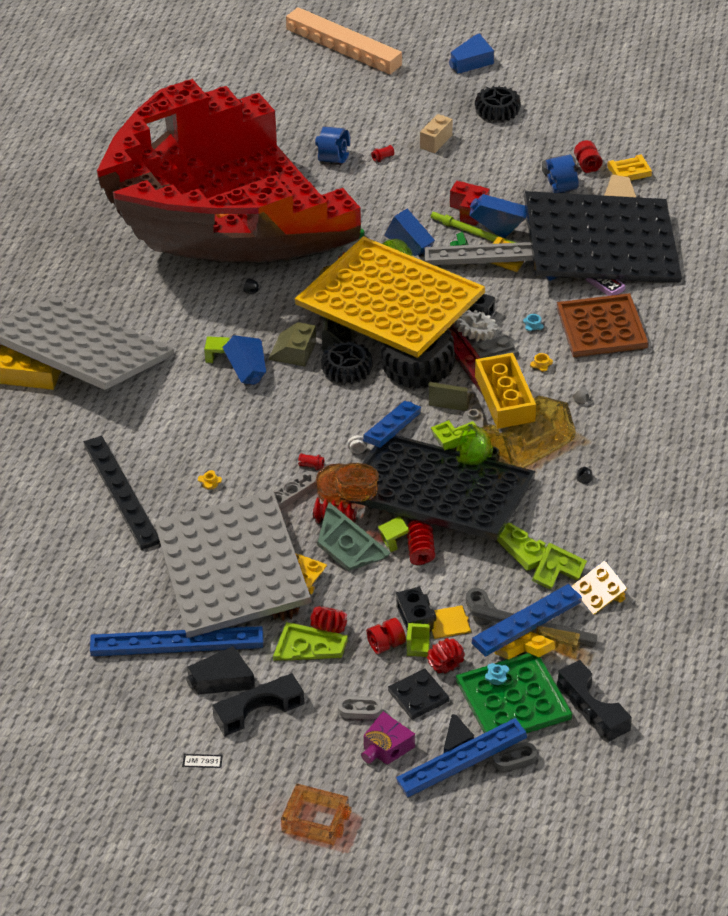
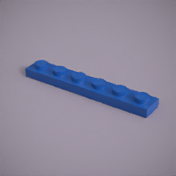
M567 584L472 637L471 644L486 657L580 604L582 596Z
M514 718L397 776V783L408 798L526 739V731L517 719Z

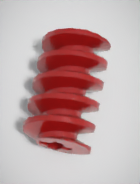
M316 498L313 508V520L315 519L318 524L324 519L328 499H325L323 504H320V498ZM335 500L332 501L331 504L354 523L356 522L357 505L355 509H352V503L349 502L345 508L343 501L340 502L339 506H336Z
M411 521L407 525L409 529L407 538L410 562L413 565L429 563L435 558L433 528L422 521Z

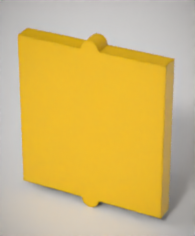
M462 605L434 610L436 614L434 629H432L434 639L471 633L468 624L469 617L465 615Z

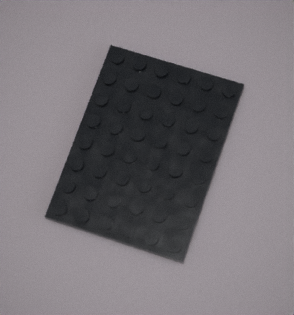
M525 191L524 202L535 276L681 282L682 275L667 199Z
M395 435L381 448L373 447L341 491L340 499L372 509L383 510L390 514H398L409 519H416L428 524H435L447 529H454L466 534H473L488 540L497 541L533 482L535 471L452 449L444 450L440 446Z

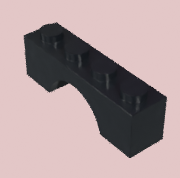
M581 660L558 670L557 686L559 690L568 695L572 705L582 711L587 721L592 722L600 736H604L610 742L631 731L632 717L619 702L604 703L590 695L588 691L592 687L593 674Z
M293 673L213 704V718L225 737L245 729L246 717L250 712L259 707L271 706L287 712L304 705V691Z

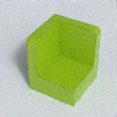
M207 336L204 348L205 363H213L215 353H225L222 347L230 340V337Z
M401 516L378 527L381 538L390 552L398 550L395 539L409 532Z
M408 623L407 656L427 657L430 644V625Z

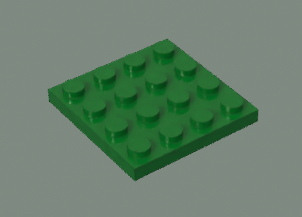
M530 653L494 663L495 665H506L509 668V672L506 673V682L500 685H494L485 679V674L488 673L487 666L456 675V682L483 733L514 718L517 719L526 733L572 719V712L542 659Z

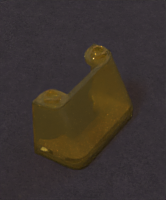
M539 395L534 398L536 403L535 422L515 425L502 433H499L495 425L487 424L479 428L481 432L480 437L489 447H497L500 457L507 463L526 468L573 441L576 431L567 402Z

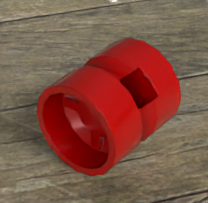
M581 141L575 146L574 155L582 171L590 173L596 172L601 168L603 160L592 141Z
M395 617L384 621L382 626L377 624L366 630L368 642L376 654L388 651L390 646L395 648L406 642L404 629Z

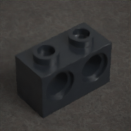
M421 587L396 592V607L406 630H408V623L429 624L430 631L434 629V621H436V614L434 609L429 608V598L427 594H423Z

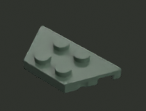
M331 503L327 505L317 542L318 547L347 571L389 557L390 552Z

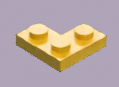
M530 631L495 651L494 654L508 660L523 652L541 657L554 650L555 643L553 640Z

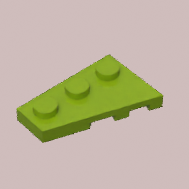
M509 522L497 539L527 571L538 567L546 549L545 542L531 539L528 537L527 532Z
M286 622L273 654V661L342 658L348 642V636Z

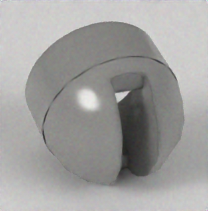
M582 387L572 397L576 402L584 404L589 400V393L585 387Z

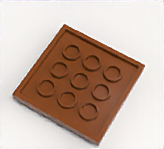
M630 293L557 302V311L573 357L648 348V340Z

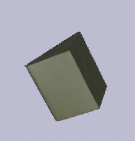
M429 382V406L461 411L468 410L473 394L472 389Z

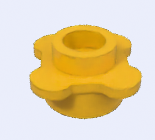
M538 353L535 355L534 361L530 363V366L544 372L548 370L549 365L553 364V360L545 353Z
M209 470L203 476L198 477V482L202 483L205 489L211 490L222 482V478L218 477L215 471Z

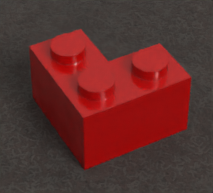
M456 180L450 190V207L460 209V222L477 226L478 221L469 216L471 211L470 205L475 198L478 199L482 194L490 196L489 188Z

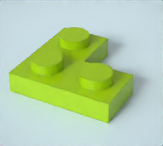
M449 420L431 427L432 434L444 450L453 449L459 444L471 442L481 436L480 429L474 421L454 428Z
M549 542L531 581L550 590L559 572L578 581L587 560Z

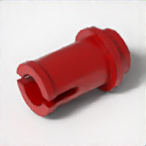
M392 145L381 149L376 148L371 152L372 159L375 162H381L382 159L395 154Z
M300 453L298 461L301 462H298V465L312 467L315 470L323 469L325 458L321 457L320 454L313 456Z

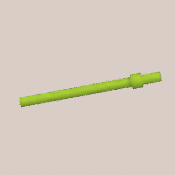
M434 211L431 213L432 219L442 222L445 226H453L492 242L497 237H500L457 221L454 217L447 214L444 216ZM504 238L505 241L516 243Z

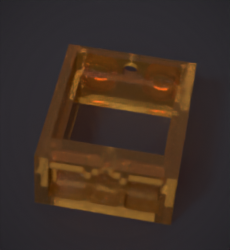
M296 783L281 817L282 832L334 846L337 838H341L343 835L344 821L349 820L352 807L349 806V797ZM304 802L336 809L337 811L331 825L326 826L298 818Z

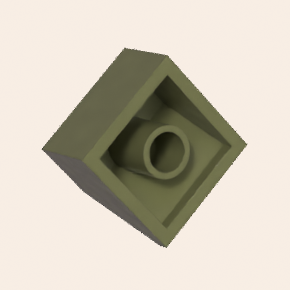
M297 322L281 332L269 356V360L305 367L316 344V325Z

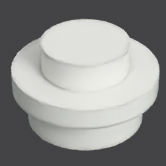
M360 435L351 437L347 443L348 448L354 454L363 453L368 443L363 441V436Z

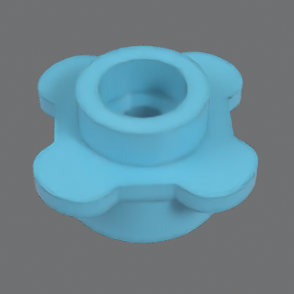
M530 314L523 319L527 331L542 330L544 328V325L541 324L542 319L537 314Z
M491 663L487 666L488 673L485 674L487 681L494 685L506 682V673L509 672V668L506 665L501 666Z

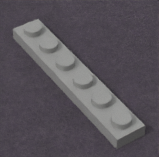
M530 242L425 247V262L432 265L533 261Z

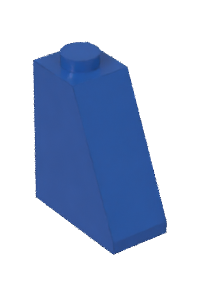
M479 33L451 51L449 65L457 74L494 64V50Z
M482 194L478 199L475 198L470 205L471 211L469 216L502 238H506L527 216L525 205Z
M408 208L393 217L384 235L414 256L422 254L425 256V247H432L435 242L434 238Z
M233 335L222 347L241 383L254 385L266 373L261 339Z

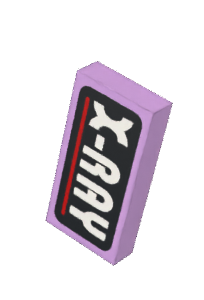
M586 278L587 282L608 296L618 295L625 290V285L619 280Z

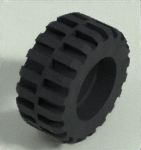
M449 329L425 350L427 351L426 353L421 354L418 358L381 342L383 370L391 380H394L399 385L404 384L405 387L409 388L410 386H415V388H421V386L429 387V382H441L442 378L445 379L454 367V339Z

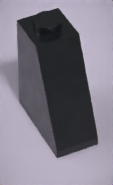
M234 646L187 666V684L191 689L194 688L198 695L243 691L255 688L254 674Z

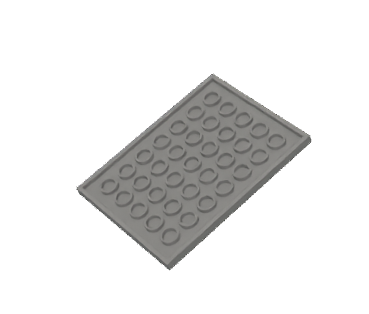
M51 297L44 302H40L0 321V344L104 390L158 364L174 354V348L167 346L163 342H157L149 336L138 334L135 330L124 328L119 323L110 322L102 316H96L88 310L77 308L74 304L63 302L57 297Z
M273 490L154 522L187 638L312 603Z

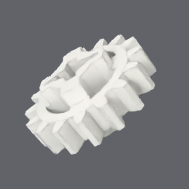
M467 310V313L464 312L456 321L457 331L463 332L462 336H468L470 340L475 339L476 341H479V339L486 341V339L491 340L492 337H495L498 325L495 324L494 319H490V315L485 316L484 312H477V310H474V312Z

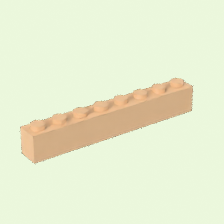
M298 7L286 16L287 30L387 74H392L402 66L401 51Z

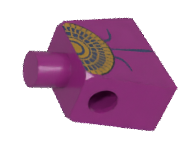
M383 711L363 736L365 751L361 753V757L367 764H371L378 758L388 765L415 748V733Z

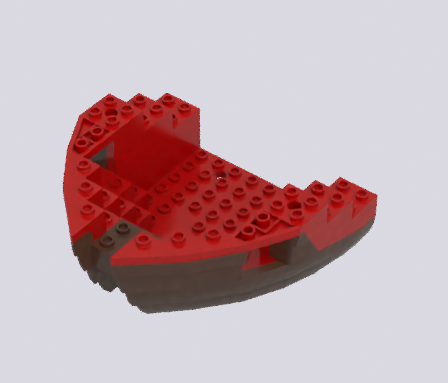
M193 79L162 88L136 109L119 129L97 169L99 185L101 189L104 188L110 203H114L118 214L127 225L131 226L135 236L139 240H144L147 246L156 252L205 261L271 263L328 252L348 245L360 237L361 207L344 188L321 195L277 146L275 110L260 93L237 99L227 86L204 92ZM165 118L167 131L151 144L150 128L146 124ZM215 214H228V215H226V216H224V217H221V218H218Z

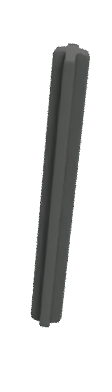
M474 604L471 615L497 623L514 614L479 604ZM546 622L532 630V632L595 647L598 638L596 634Z

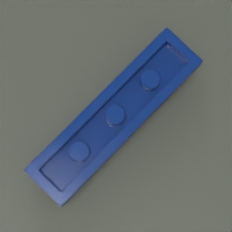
M403 401L363 435V441L381 448L421 413V407L412 402Z

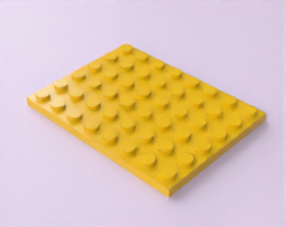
M363 236L295 298V304L418 358L485 293V286Z

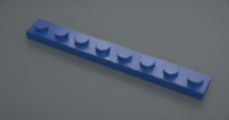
M263 626L222 628L187 638L185 630L91 634L90 636L91 656L225 650L232 646L235 649L263 648Z

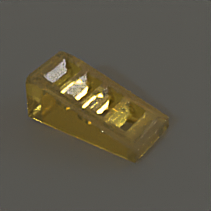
M543 626L537 627L538 635H544L554 641L555 651L574 659L577 658L580 634Z

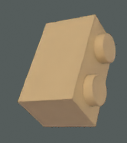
M437 114L420 131V148L436 153L452 136L453 119Z

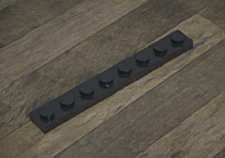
M103 436L83 441L87 453L140 550L160 544L155 529Z

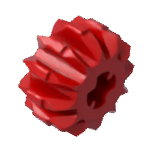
M318 606L311 613L310 625L322 631L341 633L344 632L347 625V614L342 610Z
M445 638L444 641L439 640L436 645H432V649L428 651L427 659L430 666L438 674L442 672L446 674L448 671H453L454 668L460 667L459 663L464 661L465 653L458 641L454 638L450 640Z

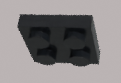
M425 668L388 686V692L412 720L449 702L447 693Z

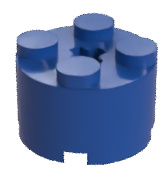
M322 127L320 136H317L315 139V145L318 147V161L345 163L349 156V152H346L347 146L350 147L351 143L349 131L345 130V128Z
M571 154L545 160L547 170H550L547 178L549 184H552L553 193L567 192L579 187L577 171L575 172V163Z

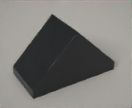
M454 714L451 715L444 753L474 739V734Z

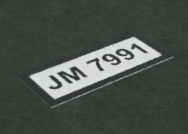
M184 754L182 767L221 768L223 755Z

